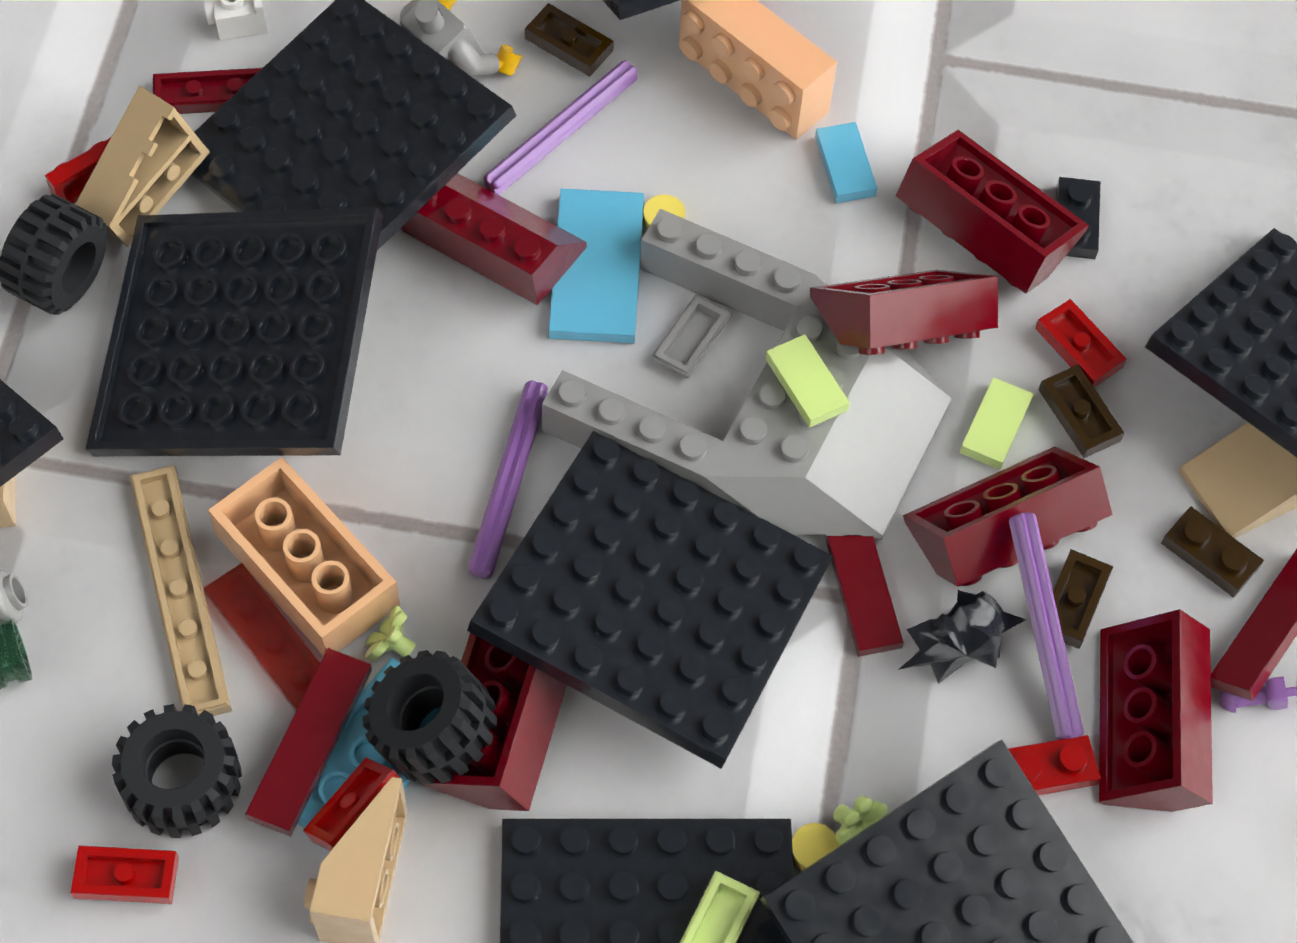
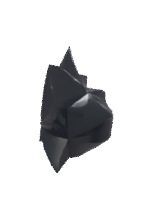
M958 590L957 602L948 614L942 613L937 619H929L906 629L918 646L919 651L898 670L931 665L939 684L971 659H976L996 668L997 658H1000L1001 634L1027 619L1004 612L996 600L984 591L972 594Z

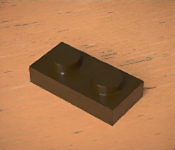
M550 3L525 27L526 40L589 77L613 52L614 41Z
M1079 365L1041 381L1038 388L1039 392L1083 458L1121 442L1124 431Z
M1192 506L1167 532L1161 542L1162 545L1233 598L1236 597L1264 562L1261 557Z
M1070 549L1053 594L1064 643L1080 649L1113 566Z

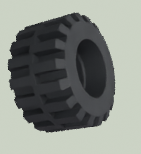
M57 195L41 196L39 200L32 202L23 211L6 238L0 257L1 287L8 293L49 314L59 315L63 311L66 312L83 297L100 270L108 239L106 223L99 216Z
M428 650L419 651L416 658L412 659L410 655H407L400 659V665L397 667L389 666L384 671L386 676L382 681H375L371 688L374 694L372 697L366 698L364 709L369 712L362 717L363 727L368 730L365 735L374 749L407 779L413 782L418 779L422 784L432 785L436 778L441 783L451 781L452 774L457 772L461 776L469 771L467 765L475 760L478 763L484 755L480 751L483 745L490 746L494 736L489 730L496 727L497 717L493 714V711L496 709L494 700L489 696L490 692L455 656L450 657L446 652L438 650L433 655ZM441 706L435 718L424 727L419 728L423 719L432 710Z
M174 704L163 705L164 713L156 715L154 710L151 709L143 713L146 718L143 723L139 724L134 720L127 726L130 736L128 738L120 736L116 743L120 754L113 755L112 767L115 771V774L112 776L128 812H131L134 820L143 827L147 824L151 833L161 836L164 829H167L171 838H181L182 830L188 829L191 835L195 836L202 833L201 825L208 822L211 828L220 823L217 814L220 811L229 814L234 804L231 796H239L241 789L238 778L242 777L241 765L226 727L221 721L216 723L213 714L203 710L198 716L195 706L184 704L182 711H177ZM193 754L204 759L200 773L185 786L175 789H164L152 784V778L158 766L171 756Z

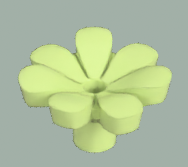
M398 605L391 609L389 617L387 616L380 624V633L373 632L367 638L365 645L370 648L367 650L365 658L375 662L384 652L390 650L395 651L402 657L410 655L414 650L416 643L403 635V623L408 616Z
M866 796L857 797L853 809L845 804L839 805L833 813L834 820L842 825L836 832V841L841 845L879 820L887 813V805L879 801L873 802L871 798Z

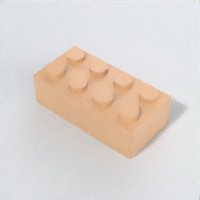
M681 0L679 48L689 60L698 62L708 70L717 82L726 84L736 92L746 105L755 107L769 118L774 127L780 131H785L797 140L829 113L837 61L759 1Z
M280 457L208 509L217 537L323 656L328 648L338 652L387 616L395 605L400 606L397 582L283 457Z

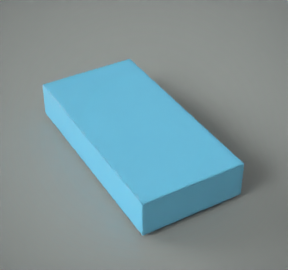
M856 122L817 128L815 139L835 202L842 203L876 197L877 185Z

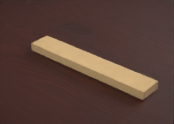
M171 465L130 475L181 709L183 710L184 704L195 706L198 716L203 710L208 711L213 716L232 712L175 466Z

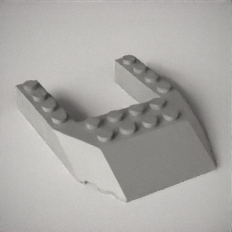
M660 209L641 239L640 269L783 330L784 332L776 346L805 334L849 400L848 411L809 428L769 364L766 363L725 439L722 441L562 370L542 403V431L581 449L591 433L595 431L797 537L799 535H825V539H827V536L861 535L873 536L874 540H882L952 398L906 349H893L891 346H885L884 354L863 355L859 354L858 347L841 345L810 297V287L828 285L817 275Z

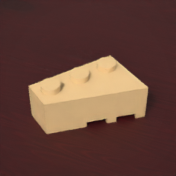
M139 85L79 196L76 205L102 218L107 226L106 233L129 247L132 244L138 215H157L210 151L172 105Z

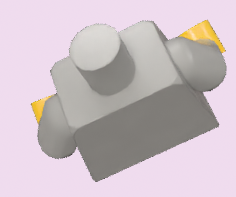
M413 0L401 10V27L471 77L493 74L497 71L512 76L523 58L522 55L513 53V48L506 44L501 45L497 55L493 53L483 54L467 26L450 12L457 0Z

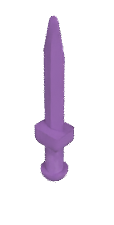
M1284 676L1274 677L1265 682V686L1261 688L1253 701L1222 691L1220 703L1225 710L1236 713V708L1265 704L1272 710L1287 709L1288 697L1297 696V686L1286 688Z

